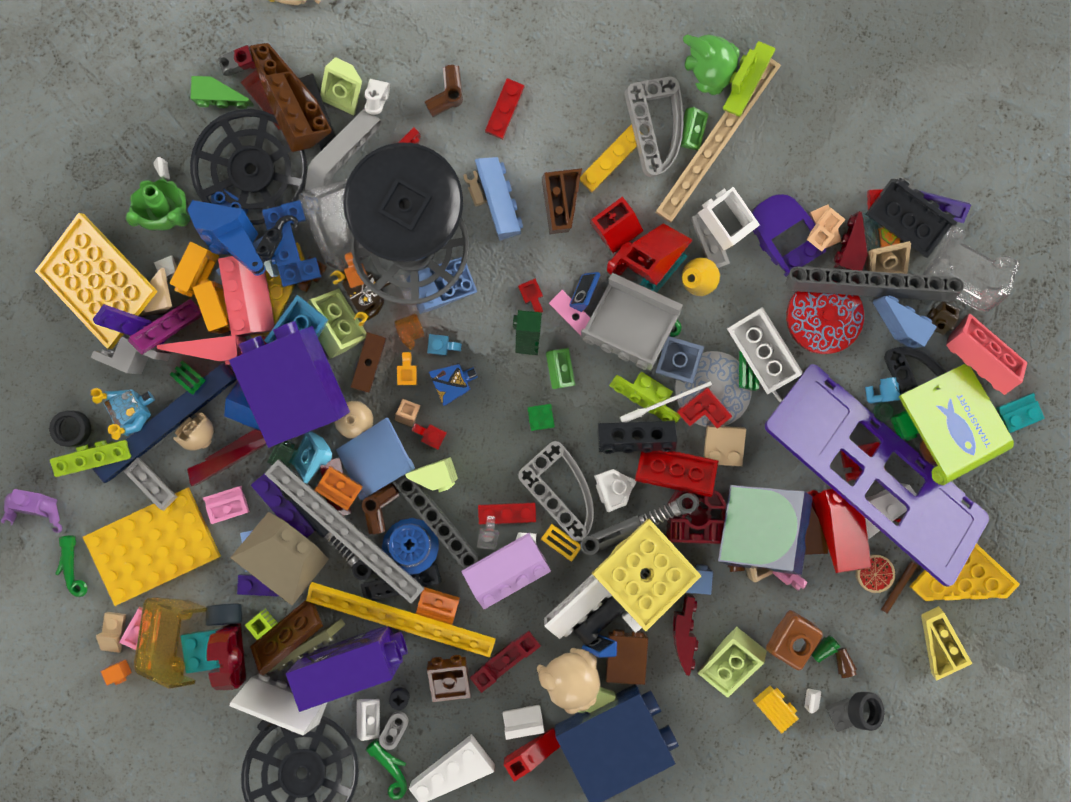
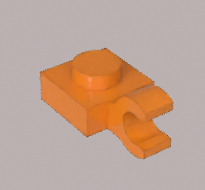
M346 253L344 256L349 267L345 268L344 272L350 288L364 284L355 269L352 253ZM361 263V265H362V267H363V270H364L365 274L367 275L366 270H365V267H364V264Z

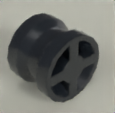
M403 687L394 689L389 698L390 706L394 710L404 709L409 702L410 693Z

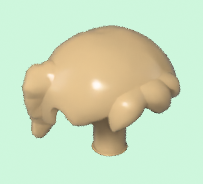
M571 648L570 653H564L553 659L547 667L543 665L537 666L541 686L547 689L551 701L563 708L567 713L575 714L578 711H586L596 703L597 694L600 689V679L596 669L597 658L589 651Z

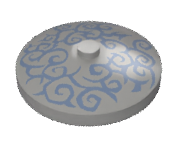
M718 351L702 353L693 384L676 380L675 396L711 381L712 385L708 386V388L732 414V418L721 425L726 426L736 421L746 411L751 400L752 390L739 388V361L736 358ZM703 389L677 399L676 402L679 408ZM706 415L695 422L704 427L713 425Z

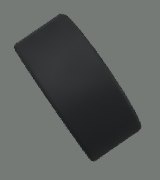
M66 410L59 412L52 418L49 432L55 443L60 446L74 447L87 441L91 433V424L85 414L79 411ZM72 417L79 422L80 433L73 440H67L61 434V423L65 418Z
M856 692L851 697L848 705V716L851 723L858 729L868 731L877 730L884 721L885 711L880 697L870 692ZM866 700L870 708L867 721L863 717V706Z

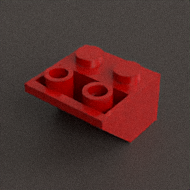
M623 196L591 219L590 222L612 254L618 251L623 244L630 242L644 231L635 212Z

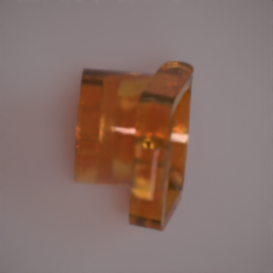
M414 313L394 321L402 344H405L408 350H413L415 348L414 340L425 336L417 314Z

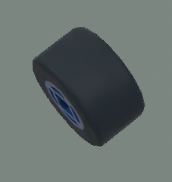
M239 603L210 605L206 607L207 626L238 624L242 622V606Z

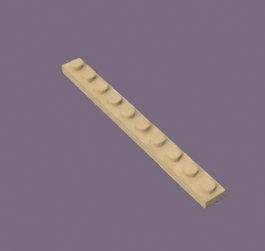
M771 58L740 117L725 111L655 213L670 223L673 221L781 65Z

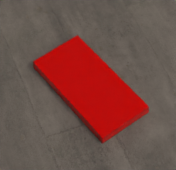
M660 450L650 453L641 451L635 481L712 497L719 461L675 451L662 452Z

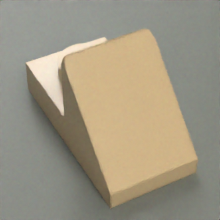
M106 612L104 614L102 632L96 635L102 651L121 652L122 644L119 642L124 634L126 614Z

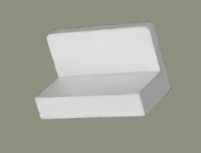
M540 705L503 711L506 740L544 733Z

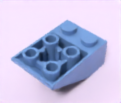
M462 257L450 260L445 271L454 277L461 264ZM467 263L457 282L446 293L429 302L416 304L420 314L477 293ZM429 267L419 270L418 281L429 278L435 272ZM410 275L406 278L407 282H410ZM439 277L432 283L419 287V298H424L438 292L448 282Z
M890 295L873 300L872 303L895 340L911 348L925 347L937 327L932 324L931 319L925 316L920 317L913 308L902 306L898 303V299Z

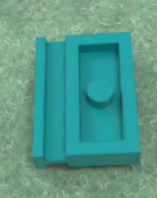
M1034 393L996 407L1009 433L1045 419L1040 405L1034 397Z

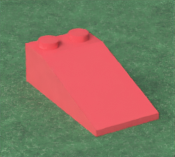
M233 335L157 345V349L225 362V365H231L230 359L242 355L238 344L245 342L246 338Z

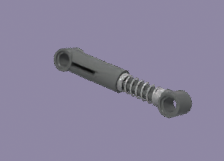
M693 493L683 494L676 498L674 502H671V504L669 503L668 506L659 507V510L654 509L652 513L649 511L647 515L640 516L637 514L586 536L581 541V550L586 555H594L621 543L647 519L658 525L659 522H664L665 519L668 520L675 515L692 513L699 507V499ZM687 497L693 501V506L690 509L684 506V499ZM613 533H617L618 535L607 541H602V538L609 536ZM589 540H593L596 543L594 550L588 547Z

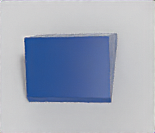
M237 382L226 397L224 416L260 430L239 382Z

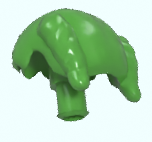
M709 34L700 37L685 35L683 42L690 46L691 53L685 60V69L694 72L697 80L700 82L695 84L698 90L710 95L722 93L723 89L730 84L733 73L737 72L740 55L739 48L719 36Z
M159 179L155 182L149 180L141 181L140 188L130 197L131 206L126 214V221L130 226L140 225L147 230L165 231L176 225L184 227L190 222V216L186 212L185 193L180 188H177L173 181L167 182L165 179Z

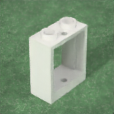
M734 187L728 191L725 188L715 195L717 199L714 201L712 198L702 205L703 209L698 212L723 250L735 245L760 225ZM723 200L742 225L731 236L711 210Z

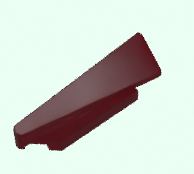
M254 429L205 458L206 461L189 467L187 472L191 487L201 484L266 446L267 444L261 431Z

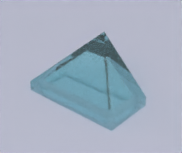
M864 212L862 215L867 251L881 248L878 223L866 216L867 212Z

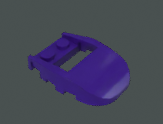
M784 194L774 195L753 209L752 214L760 224L753 230L754 235H757L760 242L759 246L770 256V260L775 265L779 264L786 272L784 274L785 277L788 276L792 268L803 267L826 252V249L820 251L809 241H806L782 257L771 239L801 220L804 221L810 232L816 225L794 198Z

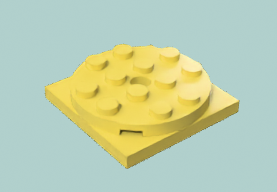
M647 519L628 538L619 543L611 555L592 572V575L645 631L701 577L699 572L650 519ZM647 568L649 576L642 579L640 576L641 569Z

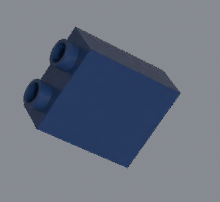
M634 684L616 693L615 700L591 713L586 711L585 713H577L555 725L556 739L589 802H603L676 764L671 751L679 747V744L669 725L659 729L653 716L662 711L651 690L641 694L637 684Z

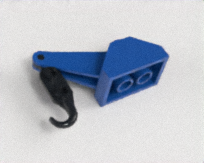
M192 200L187 209L195 229L211 252L215 254H231L255 276L262 275L265 272L264 262L272 258L282 240L284 224L293 221L295 229L299 224L298 219L293 215L279 218L276 224L266 231L256 249L253 242L258 233L243 209Z

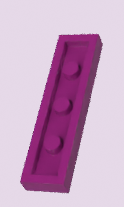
M189 299L131 335L128 342L143 355L203 315L200 308Z

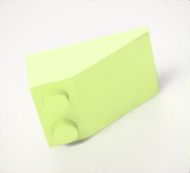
M736 627L725 637L698 671V674L728 698L764 664L767 650Z

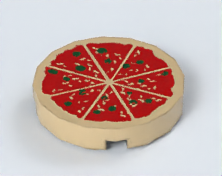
M870 554L871 568L856 570L855 576L863 589L872 593H881L892 586L895 580V569L888 558L879 554Z

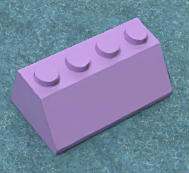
M530 533L525 534L462 570V574L483 609L488 608L551 572L545 557Z

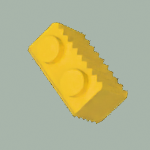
M768 686L753 701L782 734L799 719L795 715L797 710L790 702L786 704L782 700L785 696L778 688L773 689L771 686Z

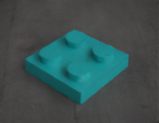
M218 629L181 635L186 674L220 668L219 660L207 661L209 637Z

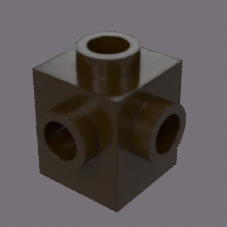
M942 301L936 308L933 307L928 312L927 317L932 320V324L937 326L934 332L944 335L948 330H953L959 320L960 310L946 301Z

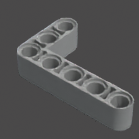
M363 109L311 161L307 171L305 192L320 203H323L331 193L334 174L378 130L381 120L375 115L368 114Z

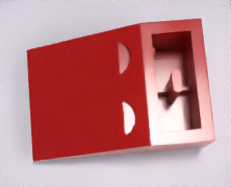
M663 223L633 242L621 259L630 270L657 285L692 242V239Z

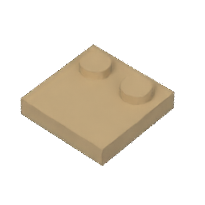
M707 425L704 458L718 460V465L742 466L746 428L720 426L717 429L714 425Z

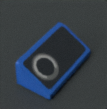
M599 272L586 273L581 276L569 304L570 307L580 312L585 310L599 280Z
M598 635L590 644L582 646L583 650L589 651L599 658L617 656V642L602 635Z

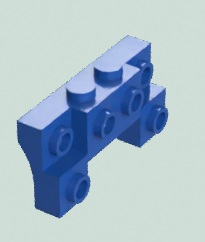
M300 200L262 210L267 230L271 229L279 218L286 215L295 216L298 219V223L306 221ZM293 221L284 224L282 240L271 258L272 264H277L283 287L321 278L316 258L300 261L290 225L294 224Z

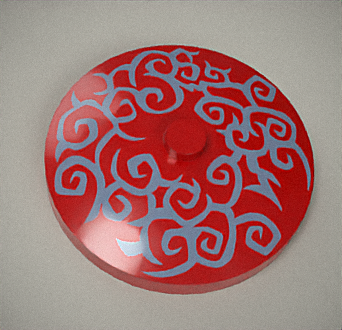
M795 291L788 303L786 321L791 336L802 348L816 354H832L848 348L858 338L864 324V308L858 295Z

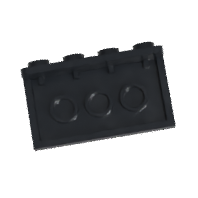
M899 178V180L891 179L865 215L901 241H910L912 249L923 257L928 258L950 227L957 225V222L953 220L955 216L947 211L943 212L938 209L940 206L932 200L927 201L923 198L925 195L917 189L912 190L908 187L910 184L902 178Z

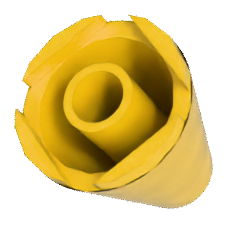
M707 258L692 259L685 265L682 271V283L685 289L696 296L710 294L717 288L720 281V272L716 264Z

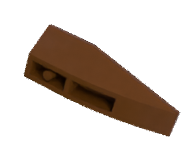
M269 43L250 45L249 49L261 84L291 151L296 152L312 148L332 131L316 98Z

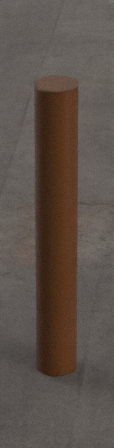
M912 561L909 563L881 608L882 611L887 614L889 613L917 568V564Z

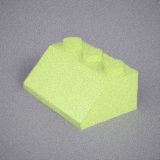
M339 288L307 302L328 319L318 339L330 359L346 352L366 339V331L363 326H359L360 321L358 318L354 320L355 313Z

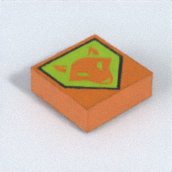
M885 228L877 229L879 248L900 243V239Z

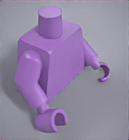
M14 489L12 493L5 497V513L1 519L3 524L8 520L13 525L17 517L15 512L47 517L50 523H53V526L58 528H53L54 532L60 533L62 531V526L58 523L60 518L56 504L57 499Z

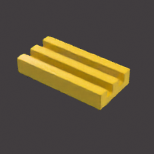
M551 524L541 537L542 541L571 562L581 550L579 542L573 540L554 524ZM551 531H556L558 534H560L565 539L574 544L577 548H572L566 542H564L559 537L554 535ZM548 535L552 537L554 540H556L558 543L563 545L565 548L570 550L573 554L569 555L564 550L555 545L553 542L548 540Z

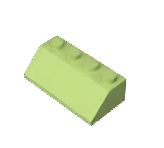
M451 457L414 469L405 474L406 478L432 491L438 489L439 492L450 489L458 479Z

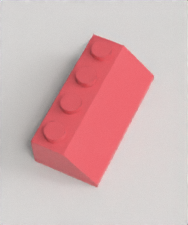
M233 256L219 258L218 262L231 336L244 337L271 332L275 322L266 271L262 275L255 276Z
M969 313L950 334L946 346L952 353H956L966 365L971 366L977 371L981 378H985L991 383L995 390L1005 395L1023 382L1027 362Z

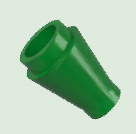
M829 635L822 639L811 655L820 663L822 660L838 652L837 649L841 646Z

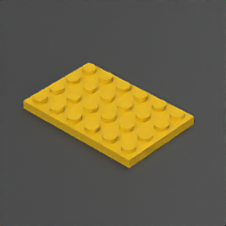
M78 213L35 271L107 349H113L124 334L94 323L93 318L103 304L139 316L158 292L82 213Z
M189 488L175 493L178 497L164 511L160 510L155 504H151L83 536L114 606L221 557Z

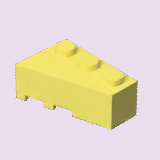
M938 606L921 614L931 674L936 681L971 665L972 662L942 609Z

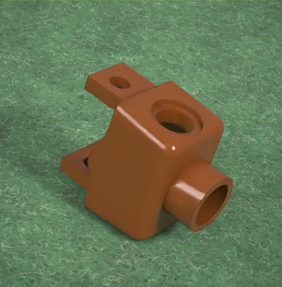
M789 610L774 630L766 650L794 669L802 670L821 640L823 633L816 624L795 611ZM799 638L804 639L805 643L801 650H794V642Z

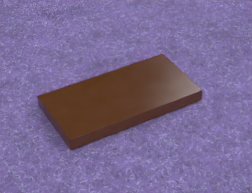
M305 600L250 646L259 674L264 676L323 627L314 603Z

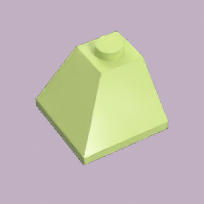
M335 57L325 66L320 93L323 102L354 116L362 80L353 65Z

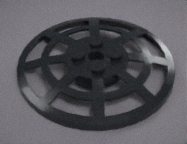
M255 109L230 111L210 122L197 138L190 160L192 183L202 202L211 203L208 196L216 192H222L227 202H238L243 210L259 209L266 206L274 208L276 207L274 202L283 195L288 184L299 186L290 202L297 201L301 196L307 178L305 150L299 151L302 161V177H292L291 161L288 155L291 152L289 145L283 146L276 137L266 132L268 120L279 126L275 115ZM243 117L260 118L258 130L244 129L234 132L229 121ZM222 126L227 137L219 143L214 154L202 151L209 136ZM256 136L255 145L242 146L238 138ZM264 138L274 143L279 150L269 155L262 149ZM232 142L236 151L233 152L229 159L220 157L224 148ZM282 157L285 161V175L275 172L274 162ZM199 158L211 162V178L214 185L206 189L202 188L199 179ZM218 164L227 167L229 176L228 179L219 182L217 175ZM251 164L255 165L256 171L253 174H247V167ZM273 180L283 182L278 192L271 197L267 187ZM235 185L242 190L239 200L237 201L230 197L224 189ZM260 192L264 199L260 203H246L249 193ZM264 218L250 220L252 225L265 224Z
M322 716L315 732L309 731L304 735L296 732L292 733L291 730L280 726L284 737L278 740L269 752L265 754L256 749L266 735L278 727V725L270 723L262 732H259L248 748L241 772V788L245 802H254V799L263 795L266 796L269 802H278L272 795V791L282 788L289 795L286 802H295L296 798L307 797L308 802H317L314 793L321 786L332 790L322 802H331L337 792L347 796L345 802H351L355 794L359 777V762L355 746L344 729L325 716ZM326 724L340 733L348 745L347 748L338 752L334 744L323 736ZM311 737L313 739L309 749H298L295 738ZM320 741L330 749L333 755L322 759L316 753ZM287 742L290 753L283 760L273 757L275 752ZM352 755L354 768L351 789L341 785L343 774L341 759ZM252 758L263 762L261 771L262 787L251 792L249 771ZM336 762L337 775L334 782L325 778L326 766ZM269 764L279 768L278 780L268 784ZM301 767L307 770V775L304 779H300L297 776V771Z

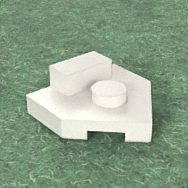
M614 469L594 476L600 500L604 503L607 512L627 505L630 493L637 482L635 479L627 477Z

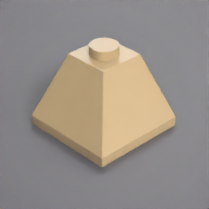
M160 268L149 282L158 292L141 312V316L166 313L172 307L165 268Z

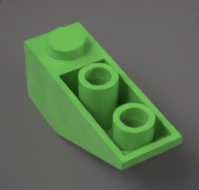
M191 76V100L199 107L207 108L209 105H216L219 108L235 106L239 109L254 107L249 98L212 77Z

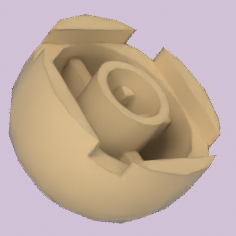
M359 401L346 402L350 413L334 422L338 432L346 438L353 439L373 426L372 411Z
M202 412L196 413L197 417L194 419L187 418L175 431L177 437H173V439L186 450L204 449L211 444L214 427L210 419Z

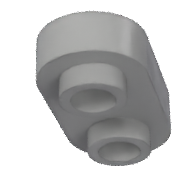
M398 711L389 718L379 738V743L384 749H394L399 743L409 722L405 713ZM397 718H400L402 720L401 724H398L396 722ZM391 735L393 740H388L387 736Z

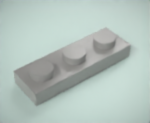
M700 215L692 216L691 221L705 257L713 261L717 268L729 265L730 261L726 251L723 250Z
M136 458L124 471L160 510L164 511L178 497L140 458Z

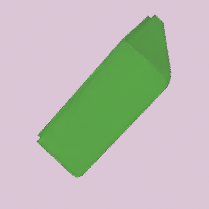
M695 107L685 110L680 147L696 151L700 149L708 113Z
M569 348L546 352L552 389L575 386Z

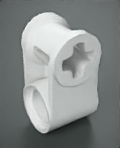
M374 79L369 80L365 91V98L367 99L365 111L368 114L376 115L381 113L389 96L390 83Z

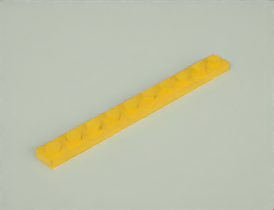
M311 582L306 601L489 658L496 639L314 582Z

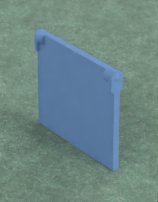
M385 418L336 449L349 477L363 486L358 494L361 500L415 469L389 418Z

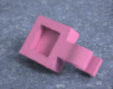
M772 572L786 585L791 584L796 590L804 589L807 585V581L799 575Z

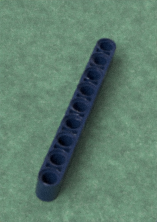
M225 363L219 365L204 377L206 381L193 395L186 391L143 425L139 432H135L128 437L126 441L131 454L130 459L92 468L101 481L107 483L115 478L136 458H140L179 427L187 418L193 416L237 380V377L229 365H225Z

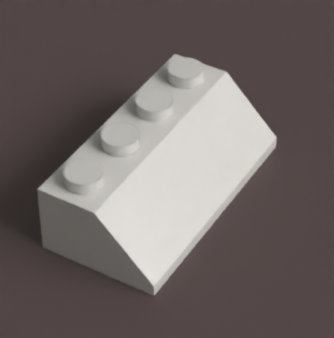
M763 307L727 328L767 394L802 375L801 368Z
M590 575L544 618V626L559 639L563 636L567 637L574 630L572 627L577 623H583L591 610H597L602 604L601 601L605 597L610 598L612 595L593 575Z

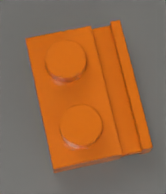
M330 466L315 488V491L343 509L348 510L363 486Z
M424 587L416 614L452 625L460 597Z

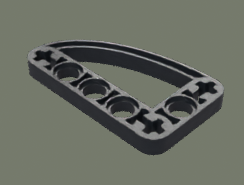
M911 347L892 348L886 351L884 356L891 376L896 377V381L899 384L900 395L904 394L905 389L909 386L913 389L918 387L905 355L925 364L937 377L947 373L929 355ZM893 354H898L896 361L890 358ZM897 363H898V364H901V363H902V365H903V366H898V367L894 368V366L897 365ZM900 369L906 371L907 375L904 380L899 379L897 376Z

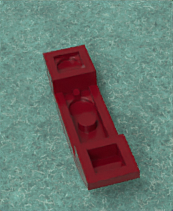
M530 631L525 632L470 676L471 681L482 693L524 657L527 658L541 647V644Z

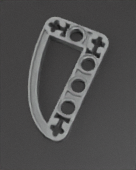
M674 77L635 82L630 84L625 90V99L642 169L648 177H656L665 172L676 159L683 135V103L679 82ZM667 84H669V86H673L671 90L670 88H664L662 90V87H665ZM649 85H653L656 88V94L648 92ZM632 90H634V92H638L636 97L635 94H631ZM671 97L673 112L672 140L669 152L663 163H661L647 101ZM635 107H640L643 110V116L635 114ZM640 126H645L647 128V135H642L640 133ZM645 144L652 147L651 154H647L644 151ZM651 164L652 166L656 167V170H654V172L653 169H649V166Z
M552 441L521 468L518 474L519 480L573 540L581 541L589 534L593 524L594 508L591 493L573 457L560 442ZM552 445H559L560 453L558 455L556 453L551 455L550 457L553 460L550 462L543 452L547 451L549 454L552 451ZM561 456L573 471L581 487L586 505L584 525L540 477ZM539 457H544L547 461L546 466L543 468L536 466L535 462ZM524 470L532 472L530 476L533 480L536 477L539 479L531 487L528 486L531 483L529 479L526 478L524 480L522 478ZM537 484H542L545 487V492L542 495H538L534 491V487ZM551 498L558 501V506L555 509H550L547 506V501ZM562 513L570 514L571 519L568 523L560 521ZM576 520L577 523H575L574 526L577 529L582 528L583 530L581 531V533L583 535L574 536L573 534L575 533V531L573 530V528L570 527V529L568 530L566 527L570 526L573 523V521Z

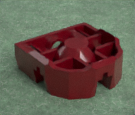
M713 489L712 497L702 495V499L698 498L699 504L703 502L707 508L702 509L699 506L694 512L684 514L682 517H670L667 520V539L670 542L721 544L726 512V503L722 495ZM675 490L667 506L669 503L674 502L676 498L689 492ZM687 497L684 499V506L686 508H692L693 501L691 498ZM711 509H721L720 519L711 518ZM687 515L692 518L691 523L686 519ZM689 526L697 530L704 529V534L689 533Z
M241 623L223 626L209 637L207 661L219 660L220 668H214L208 673L211 686L215 690L238 689L247 680Z

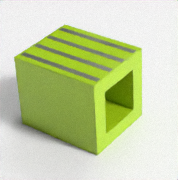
M265 608L245 626L258 640L274 627L277 621Z

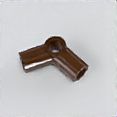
M447 65L443 67L445 91L425 101L432 117L462 104L463 95L459 66ZM452 93L459 94L456 99H450L449 96Z
M392 482L365 498L362 502L369 535L386 531L381 508L400 496L399 490ZM369 500L376 502V509L372 510L368 507L367 503Z

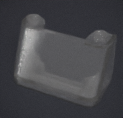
M348 179L310 189L299 194L300 202L322 259L327 265L339 271L348 267L344 255L351 252L352 233L347 225L343 209V197ZM359 256L360 261L369 256Z
M951 226L941 239L923 275L960 278L964 282L965 287L957 299L982 312L990 311L1009 296L1020 262L1009 256H1000L994 261L963 244L965 232L957 226Z

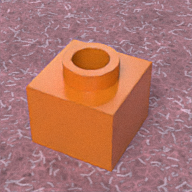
M126 659L101 671L106 685L123 683L126 681V677L132 673Z

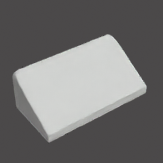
M357 699V738L361 741L380 738L379 699Z

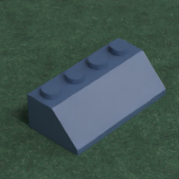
M498 157L475 159L499 241L520 235V229L523 228L521 218L516 217L515 210H518L515 198H510L509 192L512 189L509 180L505 181L503 175L506 173L504 163H500Z

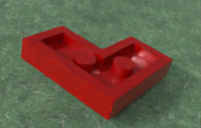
M708 387L704 388L677 410V413L689 426L706 415L718 429L732 418V414Z

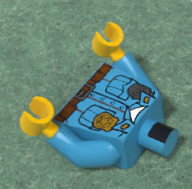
M98 388L91 390L94 403L98 404L103 399L106 400L103 403L114 423L108 426V433L115 440L119 439L121 434L129 436L131 433L139 432L146 420L151 416L147 405L155 401V398L149 391L139 395L133 389L105 391V393H102V390Z

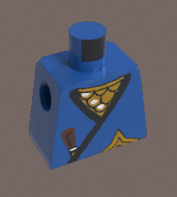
M460 364L429 372L443 406L448 405L471 390L468 382L478 378L474 367L463 371Z

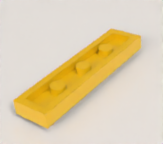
M632 124L580 176V182L591 193L637 147Z

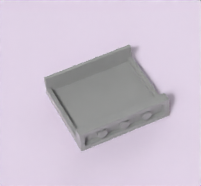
M612 273L609 278V285L587 326L581 330V338L587 344L600 346L607 353L617 354L624 361L630 360L636 363V366L643 370H652L682 311L683 304Z

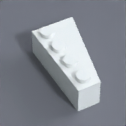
M901 483L914 496L917 495L910 485ZM883 490L871 497H866V500L892 522L907 511L906 506L887 490ZM866 519L867 536L870 539L880 530Z
M471 734L413 779L409 790L418 802H428L493 773L495 764Z

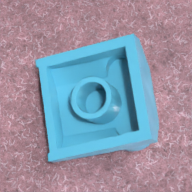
M309 431L305 433L291 464L294 465L303 482L308 483L321 465H326L330 462L332 451L322 437Z

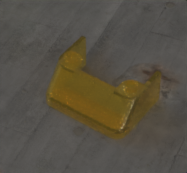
M158 597L147 598L143 604L134 660L136 673L168 689L195 684L196 680L183 675L185 663L181 657L176 656L181 621L190 619L193 613L206 612L207 607L189 600Z

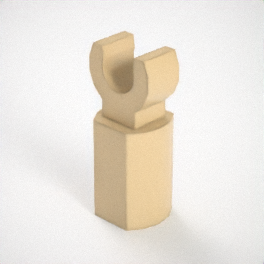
M473 171L475 177L472 180H469L467 175L464 174L465 182L470 185L468 189L474 205L480 206L485 204L487 200L481 184L477 183V172Z

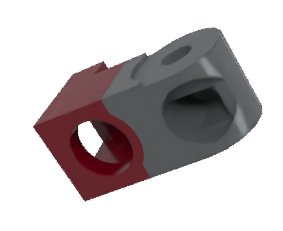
M245 45L218 58L223 75L230 76L239 71L256 68L249 49L250 46Z

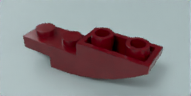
M691 594L684 595L682 612L674 611L673 637L676 653L685 674L690 676L691 670L695 668L693 656L694 651L698 650L699 643L694 633H689L693 631L694 620L692 619V614L697 609V601Z

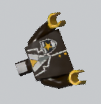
M336 270L330 275L338 277V280L332 283H342L358 311L354 320L356 318L362 319L359 326H363L366 320L379 314L384 305L383 298L371 291L365 284L350 288L344 271ZM366 271L369 280L373 284L381 278L376 279L372 272ZM388 281L380 290L383 291L382 289L391 283Z

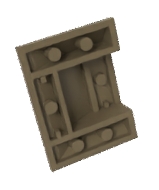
M270 512L265 515L230 557V559L291 606L329 560L315 544L287 522Z

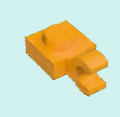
M402 352L403 366H397V385H417V366H411V352Z

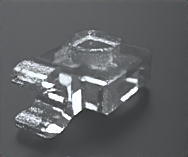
M487 516L486 529L480 528L477 548L496 550L499 530H494L495 517Z

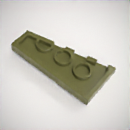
M342 618L329 628L326 627L312 638H308L269 672L275 669L280 671L288 666L287 662L292 660L294 663L301 659L304 652L307 651L310 654L319 648L318 644L322 643L325 645L334 639L332 636L345 625Z

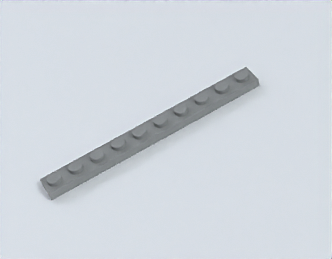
M278 459L265 473L270 480L409 603H412L424 590L420 583L307 483H304L281 460Z

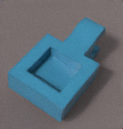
M429 334L427 353L447 356L448 350L461 351L462 344L449 342V336Z

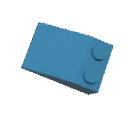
M296 295L273 329L296 321L299 330L313 326L319 338L328 319L300 296ZM273 329L264 340L267 344L277 340Z

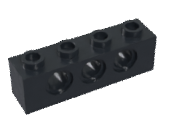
M675 421L598 423L599 452L612 454L614 452L632 453L634 451L650 453L660 450L662 452L676 450L677 432ZM658 436L660 439L656 440L652 437ZM619 437L622 440L616 441L613 438ZM633 437H640L641 440H635Z

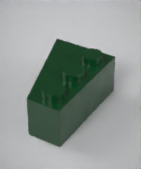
M518 310V315H514L513 329L516 330L515 353L538 355L542 312Z

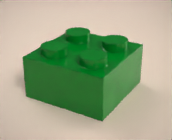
M551 404L527 407L531 431L555 427Z

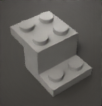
M121 337L115 351L102 349V351H93L91 356L92 359L125 373L142 374L149 357L168 361L171 354L165 352V350L157 349V346L141 355L128 342L129 338Z

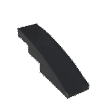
M432 564L420 574L411 575L423 587L442 582L437 564ZM382 578L360 584L363 597L372 601L400 595Z

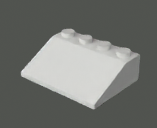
M257 674L249 679L229 706L304 735L319 725L327 703L299 712L291 687H288L286 682L280 680L273 681L266 674L264 676Z

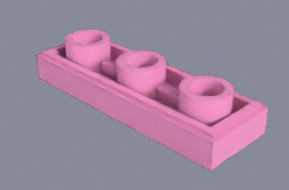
M561 290L549 302V305L581 336V330L585 329L590 317L584 311L580 312L570 307L569 304L572 299ZM573 314H577L579 316V319L577 321L572 319Z

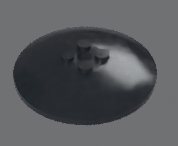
M404 142L382 146L366 155L351 172L343 197L345 219L355 239L372 254L394 262L421 260L443 248L453 237L460 224L464 204L459 178L448 161L439 153L426 146ZM403 200L410 201L409 208L401 209L400 202Z

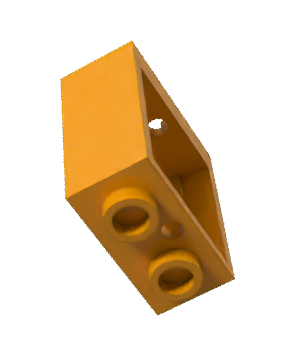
M190 241L169 284L175 286V291L192 297L193 294L195 295L192 287L197 286L199 281L209 278L219 255Z
M209 279L199 281L198 285L192 288L208 332L223 334L231 331L223 285L209 281Z

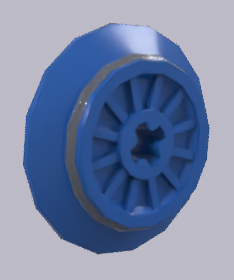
M415 518L403 519L392 525L385 534L382 543V551L409 575L420 574L428 569L435 561L439 550L438 537L425 521ZM409 541L414 545L410 550L405 547V545L409 544Z

